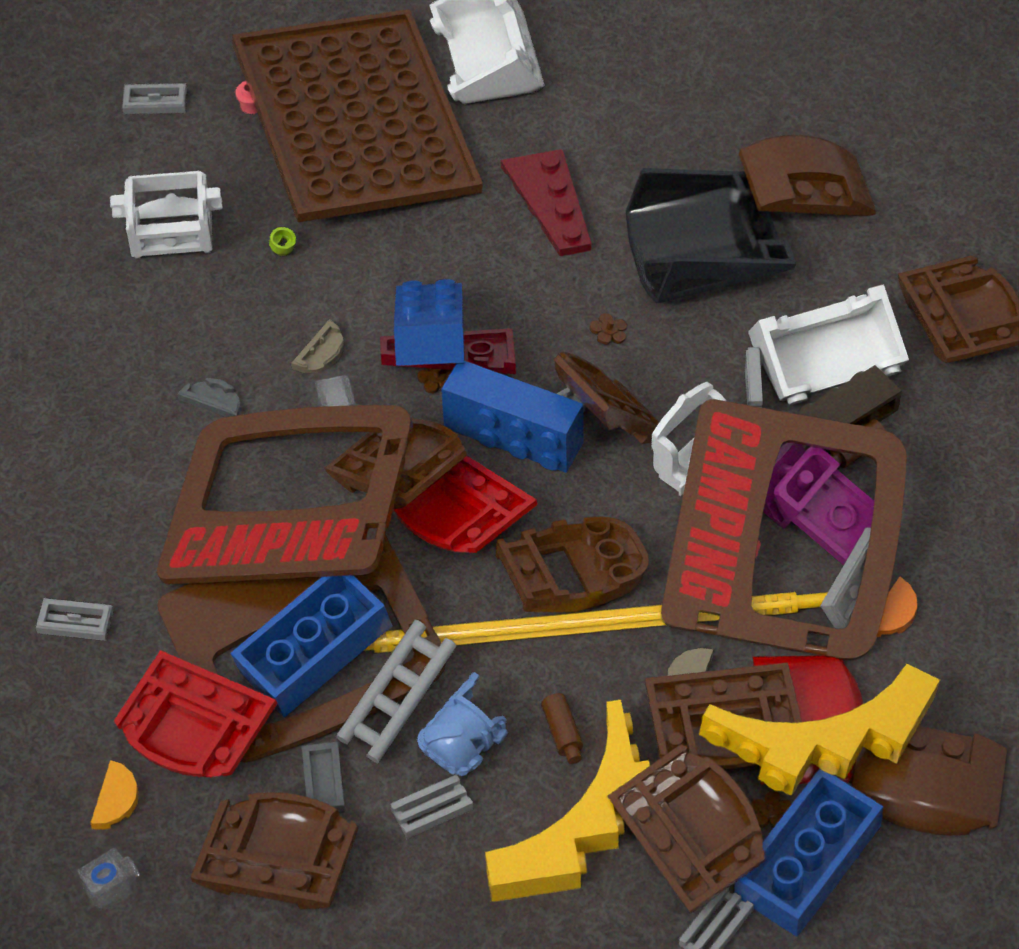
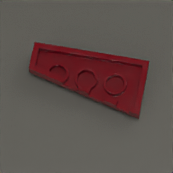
M559 149L501 160L502 170L512 180L514 188L518 194H521L527 203L529 211L541 224V229L559 256L591 251L590 237L563 150Z
M512 328L464 331V361L497 373L516 374ZM380 336L381 365L396 366L394 336ZM456 363L400 366L453 370Z

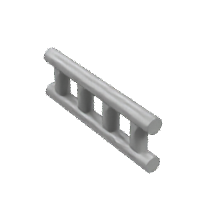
M414 620L336 735V738L345 744H348L355 735L371 745L372 748L368 752L367 757L376 763L380 762L457 646L448 638H445L438 647L421 637L426 626L418 620ZM412 648L431 659L420 676L402 665ZM393 677L411 687V690L400 705L382 694ZM373 706L392 717L381 734L362 723Z

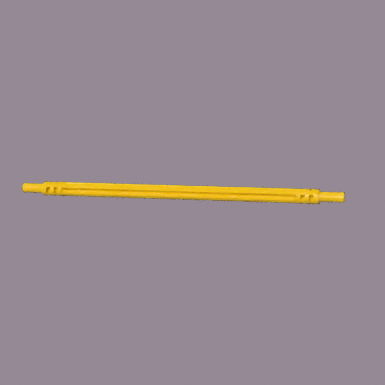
M796 592L752 596V608L756 613L767 616L798 613V609L821 607L820 605L828 592L796 595ZM662 605L432 627L441 643L445 638H448L456 645L666 626L661 618ZM699 612L697 623L718 621L720 616ZM402 629L386 631L364 651L375 650V653L393 652L405 634ZM425 631L421 635L423 638L428 637Z

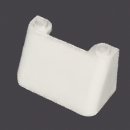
M438 0L430 4L433 18L430 19L431 25L438 35L443 34L447 39L456 74L450 76L451 83L448 84V90L455 101L460 100L463 104L533 93L544 87L527 23L517 0Z
M884 284L867 289L868 296L864 294L855 297L854 295L840 303L788 318L787 315L782 316L777 321L775 316L759 320L748 331L753 347H759L760 361L780 401L787 400L788 405L803 402L808 399L806 394L847 383L856 373L864 372L874 365L887 377L901 372L900 366L909 361Z

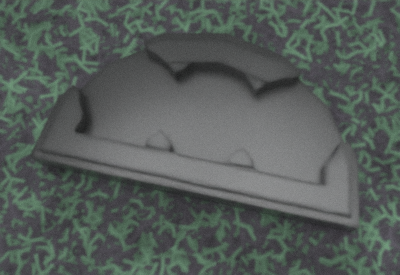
M205 378V382H198L193 385L187 384L177 393L178 400L225 417L240 415L241 412L240 400L235 393L234 387L220 379Z

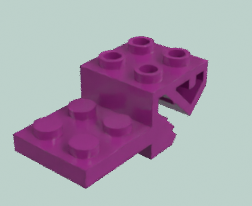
M783 444L773 468L763 512L783 529L792 521L844 566L865 528H871L874 500L838 471L837 468L840 466V463L822 448L810 447L805 451L803 445Z

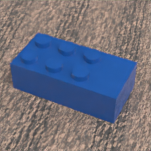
M442 279L436 281L435 284L422 285L420 281H407L402 283V286H396L394 315L396 366L464 363L462 283H455L451 279Z
M467 361L456 363L441 389L444 426L456 433L478 440L486 447H497L508 451L518 459L527 458L540 463L548 470L557 469L567 473L584 443L583 403Z
M353 575L321 577L233 650L231 656L239 672L259 693L276 699L277 705L275 709L283 717H286L391 628L392 623L385 605Z
M819 769L763 841L766 861L735 883V893L740 895L741 900L745 903L748 900L754 904L753 909L798 937L881 827L883 806L834 775Z

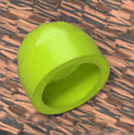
M286 227L274 229L269 240L271 251L280 256L288 255L294 249L296 236L292 230ZM283 238L288 240L284 246H280Z

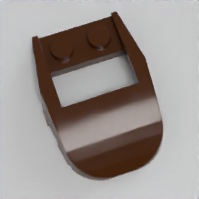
M585 517L583 523L570 525L567 524L565 519L553 521L551 528L537 532L535 528L522 531L521 540L505 543L504 539L501 538L496 543L495 556L503 563L523 602L522 609L524 612H578L607 603L636 588L644 577L649 563L648 553L635 530L627 523L611 517ZM564 551L586 592L570 594L568 590H559L541 555Z

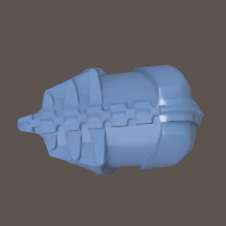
M475 672L469 676V679L461 685L458 691L444 704V707L436 713L435 717L418 734V745L424 754L453 775L464 776L476 769L483 760V757L479 755L480 752L488 751L494 743L500 744L508 734L505 725L506 718L504 716H498L490 720L486 714L470 702L473 697L472 688L480 677Z

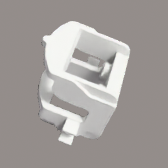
M201 171L128 177L125 181L124 195L110 196V207L112 208L113 218L126 217V231L131 256L138 259L141 256L199 251L210 253L212 251V210L222 209L220 188H207L206 175ZM197 188L198 199L177 197L171 193L165 198L135 207V192ZM199 216V221L140 225V220Z
M708 382L696 386L685 395H680L676 404L667 412L652 433L654 469L659 474L660 479L679 492V496L684 493L694 438L678 452L674 444L666 436L705 401L710 399L726 401L719 392L713 389V385Z

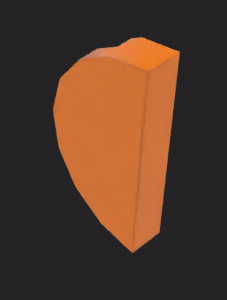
M901 577L898 578L888 592L877 637H881V634L903 633L913 623L917 612V596L911 585Z

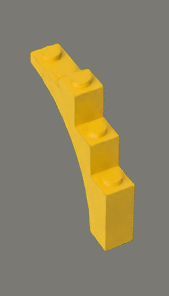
M906 664L893 683L869 702L850 712L831 718L800 723L756 720L735 715L710 704L703 715L699 735L705 737L708 742L715 746H722L738 754L746 762L760 765L759 780L765 782L773 790L783 791L792 796L811 763L818 766L822 771L845 780L863 747L870 750L877 757L888 759L897 764L933 702L940 680Z
M621 700L606 702L608 732L606 751L597 776L583 798L562 819L540 834L512 846L485 852L486 870L492 902L581 888V875L587 874L584 853L618 848V835L624 834L623 818L607 796L650 766L649 760L640 761L637 744L630 745L628 735L633 734L632 719L630 713L623 712Z

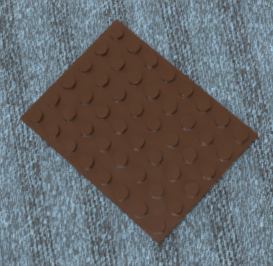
M410 9L232 35V45L298 223L482 193L483 182Z

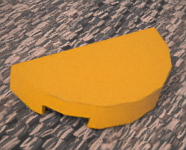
M110 760L91 820L92 830L111 828L112 824L120 822L125 817H130L138 804L139 790L133 773L123 764Z

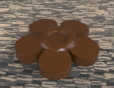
M603 313L599 316V321L594 320L591 322L590 331L598 335L597 341L607 345L611 340L616 344H620L626 339V334L622 331L626 329L627 324L622 319L614 321L612 315Z
M432 368L420 370L417 379L420 383L424 384L426 392L436 393L438 387L440 390L442 389L452 370Z
M777 792L766 793L765 802L762 799H754L751 802L760 827H766L769 821L771 826L775 827L792 805L789 800L781 801L780 794Z

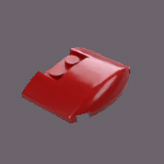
M466 456L405 507L393 509V511L408 530L427 543L451 552L477 553L537 506L538 503L529 494Z
M160 650L114 721L119 730H123L128 743L138 753L162 768L195 777L230 776L277 705V701Z
M827 656L753 657V666L788 663L802 722L824 720L850 712L863 705L857 682L842 659ZM811 763L799 784H808L820 768ZM855 763L853 764L852 768L850 769V771H849L848 775L846 776L845 780L842 779V778H840V777H838V776H836V775H834V776L837 777V778H839L840 780H842V781L845 782V783H849V781H850L851 778L853 777V774H851L850 772H851V771L853 770V768L855 767Z

